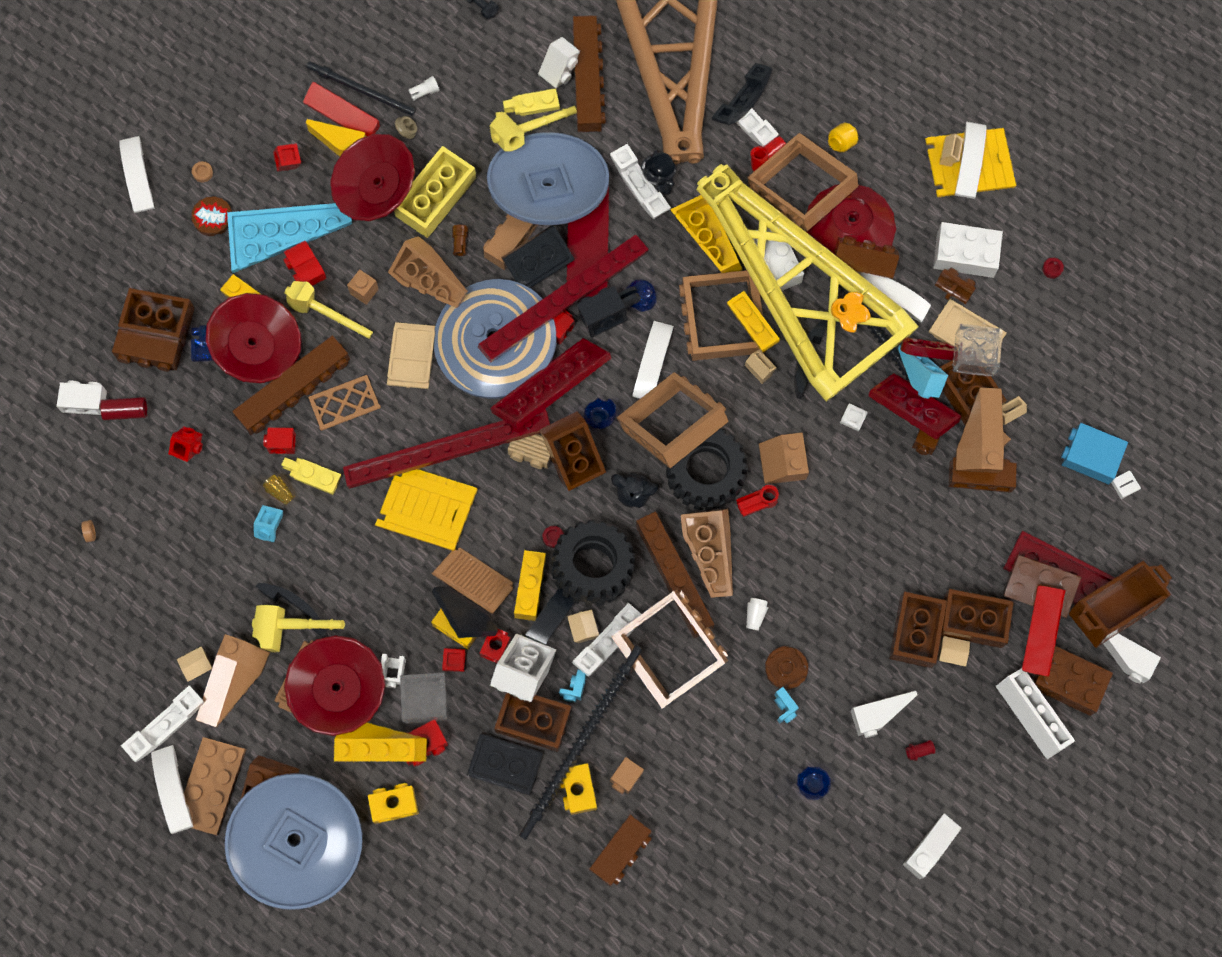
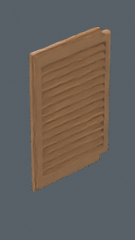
M461 548L451 551L432 573L492 614L513 590L512 581Z

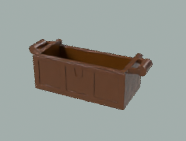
M1143 560L1079 600L1068 614L1094 647L1097 648L1158 609L1172 595L1166 588L1172 577L1161 564L1149 567ZM1153 570H1155L1158 573V575L1163 579V581L1165 582L1164 584L1154 573Z

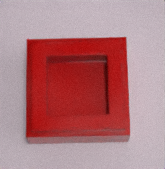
M444 648L442 671L464 672L466 650Z

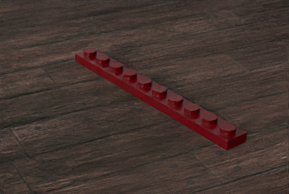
M634 235L478 344L479 350L490 363L644 256L649 249L637 235Z
M544 409L519 429L503 420L345 466L343 470L347 487L351 489L540 434V429L550 425L547 410Z

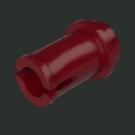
M931 740L917 745L909 744V747L905 749L908 759L917 761L920 757L935 754V747Z

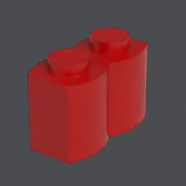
M306 241L284 251L286 258L283 261L288 270L293 269L295 272L292 275L295 281H307L313 286L327 279L325 272Z

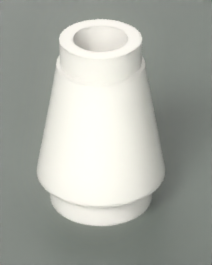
M751 598L750 603L748 602L746 628L759 631V627L768 610L767 601Z

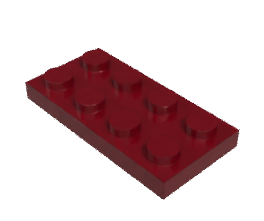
M894 373L873 387L868 395L877 403L891 410L894 414L905 419L911 425L936 440L958 424L961 419V415L932 397L927 399L919 396L918 391L909 382Z

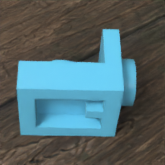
M262 505L253 523L254 537L274 542L276 539V529L283 517V510Z
M577 670V675H572L570 688H573V691L560 688L559 694L563 697L564 701L575 703L576 700L582 699L587 675L581 670Z
M782 687L775 693L776 699L774 701L781 710L785 709L787 712L781 715L777 721L779 723L783 721L789 723L797 716L795 712H797L799 707Z

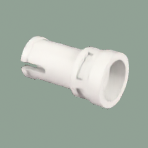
M433 76L424 80V83L408 89L409 93L413 94L411 95L413 101L429 93L432 94L440 91Z

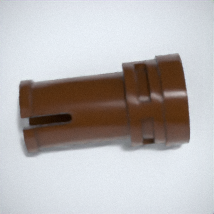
M454 225L452 226V237L454 238L453 255L465 256L468 226Z

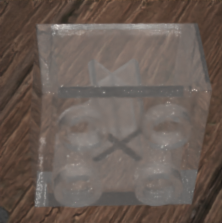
M960 324L955 334L953 372L995 377L1000 369L1002 329Z
M445 673L400 676L401 710L404 723L430 722L434 719L436 721H448Z

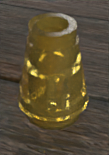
M274 474L263 484L265 492L284 505H287L294 498L280 476L277 477Z

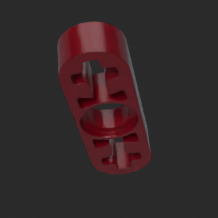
M904 338L900 348L902 352L908 355L954 360L958 350L957 347L949 343Z

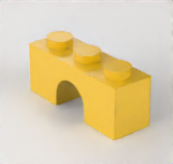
M524 550L514 610L515 618L532 621L537 619L546 553Z

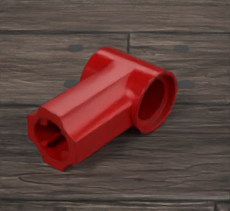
M779 136L763 147L758 146L751 150V168L753 172L786 145L784 139Z
M765 485L759 491L736 499L741 515L745 517L765 508L776 506L779 492L773 485ZM765 493H772L775 498L768 501L764 499L763 495Z

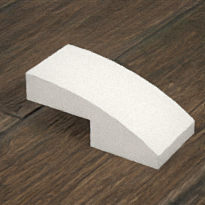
M752 108L736 122L762 147L779 135L767 120L763 121Z

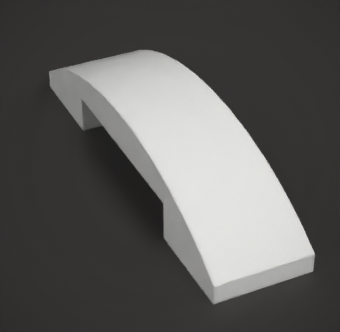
M966 122L961 164L955 190L956 196L973 199L976 197L985 147L986 125Z
M140 137L120 140L122 164L134 213L155 209L146 174Z
M628 144L610 153L624 182L640 205L653 219L671 209L663 195L657 192L654 186L644 178L638 164V159Z
M856 271L900 305L911 318L922 323L931 305L921 296L892 279Z
M657 321L653 322L637 376L633 397L641 399L657 386L674 326Z
M628 603L615 616L608 627L572 663L588 677L592 675L619 648L611 636L639 617L641 613Z
M190 686L173 699V703L141 732L137 731L121 745L135 762L141 760L160 746L202 706L204 701Z
M171 745L151 752L156 785L170 833L174 834L192 828L193 823L182 789L174 746Z

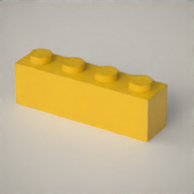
M701 195L670 209L721 273L743 270L723 226L712 207Z
M367 722L354 732L336 735L334 739V761H426L427 739Z

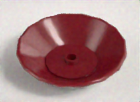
M372 134L360 138L346 148L334 165L330 181L332 199L340 212L353 220L373 221L389 215L399 207L411 190L415 174L411 152L404 142L387 134Z
M833 185L821 191L808 205L807 212L838 185ZM858 185L854 191L810 228L807 233L834 254L838 237L843 238L844 236L853 237L858 242H864V240L872 241L881 247L884 245L892 246L896 233L894 213L885 198L869 187ZM849 218H854L855 221L851 222Z
M244 293L229 297L214 309L206 326V344L213 361L226 374L242 382L262 384L278 379L283 372L295 364L301 352V332L295 317L282 303L266 295ZM248 341H253L255 345H250Z
M334 635L316 639L297 653L288 666L284 690L287 706L299 723L315 733L336 736L354 732L371 720L382 703L386 684L382 665L369 647L354 638ZM339 684L340 690L333 691V686Z

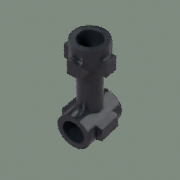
M466 0L469 4L474 2L482 8L480 13L487 20L491 17L494 18L498 13L499 6L492 0L489 3L484 0Z

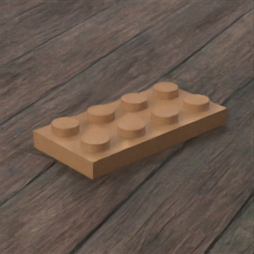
M202 738L184 792L185 801L189 806L193 823L192 829L218 836L246 749Z

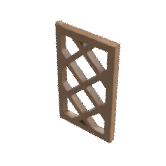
M367 375L308 397L320 426V431L381 408ZM363 381L366 382L365 392L354 389L355 384ZM342 389L348 390L344 400L333 396L334 392ZM351 392L362 396L358 406L347 402ZM323 396L327 397L323 408L316 406L314 400ZM365 398L373 400L374 406L367 409L361 408ZM331 399L341 403L337 414L326 410ZM345 405L356 409L351 415L341 416ZM324 413L335 417L334 421L324 425L321 419Z

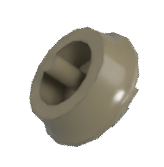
M408 116L396 119L395 127L399 134L407 139L414 138L417 131L415 122Z

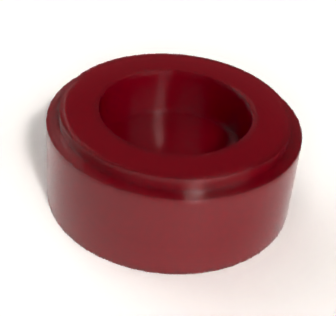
M1057 258L1047 259L1042 266L1044 275L1051 279L1058 278L1064 270L1063 263Z
M557 526L547 527L543 532L544 544L554 548L563 531Z

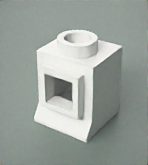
M382 654L381 665L386 688H396V685H402L406 663L404 656L396 659L389 658L387 654ZM388 668L398 669L397 679L387 677Z

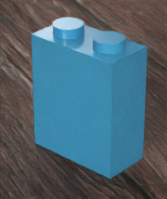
M1080 423L1076 429L1072 428L1068 439L1071 440L1069 447L1065 446L1061 458L1064 459L1062 466L1110 484L1115 479L1128 442L1083 423Z

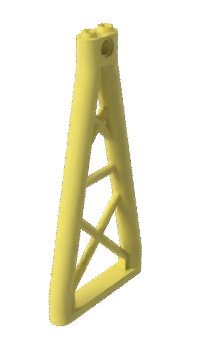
M719 165L714 169L711 176H704L698 181L697 191L714 210L807 379L826 402L919 327L900 305L745 185L728 165ZM714 183H721L723 187L719 188ZM731 200L759 221L758 231L746 228ZM753 239H758L757 245ZM766 240L785 242L803 255L805 259L776 280L764 260ZM813 263L831 277L828 312L791 308L781 287ZM838 284L848 292L861 293L864 296L862 303L883 318L871 317L869 320L857 324L885 327L893 335L841 378L833 371L836 322L840 321L831 313L832 303L838 298ZM797 317L828 320L825 367Z

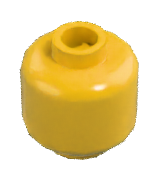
M841 123L829 132V145L837 152H846L858 142L857 130L851 124Z

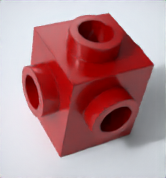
M183 426L179 431L172 434L168 454L188 462L193 456L201 452L203 434Z

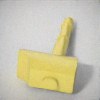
M575 106L520 125H516L505 112H497L495 120L490 124L492 141L498 143L504 151H514L525 144V132L548 125V123L562 118H567L576 114L577 110Z
M293 281L292 285L286 288L284 294L287 296V304L293 310L300 313H308L309 309L312 308L368 339L373 334V331L363 327V325L361 326L346 318L343 314L341 315L315 301L314 288L307 281Z
M272 605L256 606L255 618L252 620V637L258 639L262 649L270 652H280L283 629H344L345 622L344 620L333 619L308 620L284 618V608Z

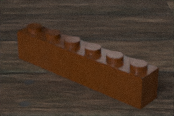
M573 16L574 47L580 51L577 57L578 63L575 66L578 132H600L601 125L605 124V112H601V106H604V94H600V89L604 88L603 76H599V71H603V61L598 58V53H602V41H598L597 35H601V23H597V16Z
M332 335L283 372L278 379L271 381L232 412L250 435L258 434L264 430L268 422L277 420L285 409L294 407L299 402L298 399L304 395H310L315 390V386L321 382H327L332 377V373L336 370L344 369L350 360L349 355Z
M656 511L637 520L636 528L669 592L672 593L677 589L679 592H684L689 599L688 605L690 608L697 610L702 617L700 622L703 626L713 630L715 624ZM674 600L693 638L699 637V633Z

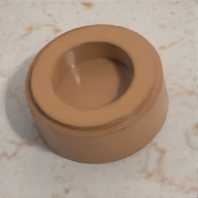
M198 162L192 167V175L198 182H207L212 178L213 170L207 162Z
M91 520L82 522V533L86 543L96 540L95 527Z

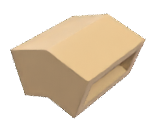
M957 134L945 137L940 165L952 167L953 163L959 162L963 138Z
M760 350L753 352L745 362V366L762 384L776 370L773 363Z
M1019 396L1002 405L1003 425L1027 413V404ZM1016 407L1015 409H1013V410H1011V411H1009L1008 413L1005 414V412H1007L1008 410H1010V409Z
M592 610L579 612L567 617L575 643L593 640L599 636Z
M943 636L940 643L938 660L966 666L970 642Z
M202 646L177 659L187 681L213 668Z

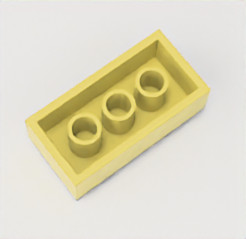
M442 146L413 181L408 195L402 204L394 210L395 216L428 238L475 181V167Z

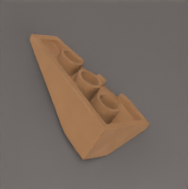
M419 236L404 242L388 271L403 286L413 287L422 294L432 295L437 300L456 308L459 307L467 293L465 287L436 251Z
M979 388L969 419L956 449L955 471L999 473L1003 470L1004 441L1001 389Z
M728 509L681 514L683 537L692 552L691 555L700 569L701 577L711 598L732 596L731 535Z
M225 634L216 655L202 699L204 703L199 708L196 721L217 728L233 709L237 701L262 674L270 653L246 641Z

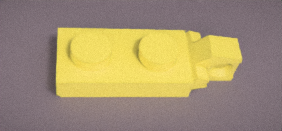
M556 89L517 95L512 97L511 100L503 101L505 113L515 112L516 115L521 116L560 109Z
M284 458L281 465L284 469L291 471L290 476L295 480L332 495L342 477L339 473L297 458L296 462Z

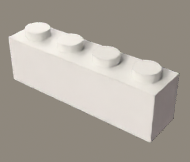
M1022 668L996 685V688L1046 759L1051 758L1075 742L1028 673L1022 671Z

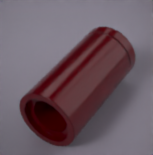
M146 398L101 400V417L103 421L147 418Z

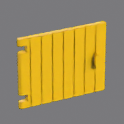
M1004 128L986 130L977 192L1015 188L1016 182ZM964 133L957 134L964 139ZM949 135L925 138L926 145H934V148L928 149L935 186L942 185L943 188L936 190L937 197L955 195L957 177L960 170L964 142L959 162L953 163L952 167L939 164L945 137Z
M418 469L403 473L401 477L395 475L380 511V514L386 515L384 521L377 519L375 526L454 551L478 489Z

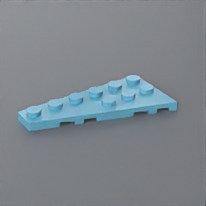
M335 203L227 212L232 273L281 254L303 241L310 242L352 224V219L341 213Z

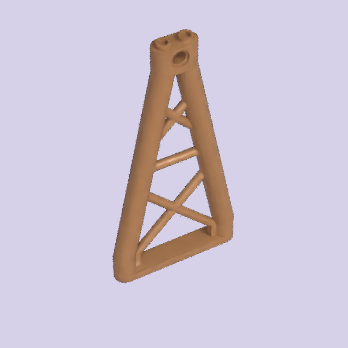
M616 0L662 136L663 153L668 154L676 165L680 162H700L704 157L702 128L718 0H698L697 15L677 0H660L643 19L636 0ZM669 4L695 23L694 40L691 43L651 45L645 27ZM692 50L690 71L677 84L660 72L654 53ZM688 84V90L686 92L683 89ZM665 86L671 90L668 94ZM677 95L686 101L682 132H680L671 106L672 100ZM680 147H685V148H687V150L683 151V150H680L679 148H680Z

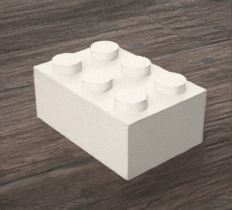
M942 222L937 232L933 269L948 270L952 267L959 273L994 278L999 269L1003 231Z
M753 239L757 245L758 239ZM766 240L764 260L775 279L778 280L799 262L789 244ZM803 271L783 285L781 290L802 283Z
M516 633L498 661L490 685L499 691L508 692L521 700L531 702L550 670L556 649Z

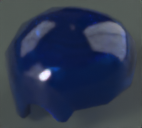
M643 279L632 281L626 289L635 286L638 290L637 293L641 296V300L630 307L636 308L640 312L651 310L656 304L658 297L653 285Z
M597 398L595 401L588 403L584 409L585 421L596 429L609 427L616 418V405L611 399L603 401Z
M807 767L798 774L797 787L805 798L819 800L830 791L831 779L828 773L820 767Z

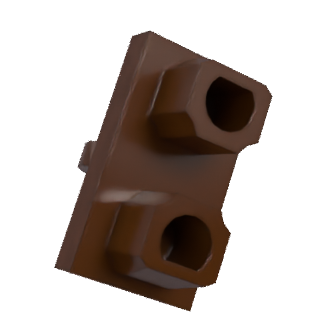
M952 267L948 270L944 269L935 286L947 293L945 296L946 300L953 296L966 304L976 289L974 287L975 281L970 278L962 280L957 277L959 275L958 271Z

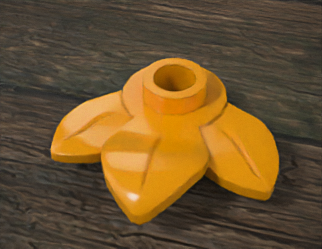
M847 293L843 299H837L832 303L831 313L835 318L839 319L841 327L845 331L855 333L857 323L865 322L871 318L869 310L861 304L864 297L861 293ZM840 305L844 308V312L840 310Z

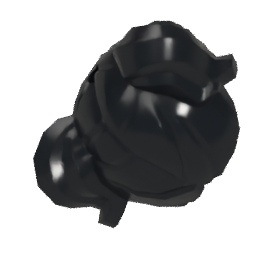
M656 150L654 154L647 156L641 162L640 168L644 178L649 183L656 185L658 192L663 195H669L672 186H674L672 178L676 173V164L668 154L660 153L659 150Z
M628 473L625 476L618 474L611 476L612 485L617 487L618 500L626 507H643L649 497L654 495L659 487L658 483H651L644 475Z

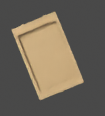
M951 299L929 330V333L944 343L957 347V351L962 354L973 349L984 366L992 359V355L1006 335L1005 331Z
M395 322L387 385L429 389L435 326Z

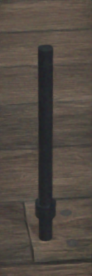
M311 61L307 64V69L320 74V77L326 80L336 81L408 115L413 116L416 112V109L337 74L327 66L322 67Z

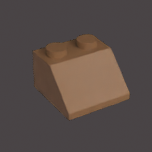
M803 433L780 435L759 443L764 484L807 479L809 471Z

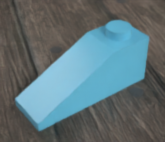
M899 345L898 350L911 386L923 398H939L948 375L928 357L908 355L900 350L901 345Z

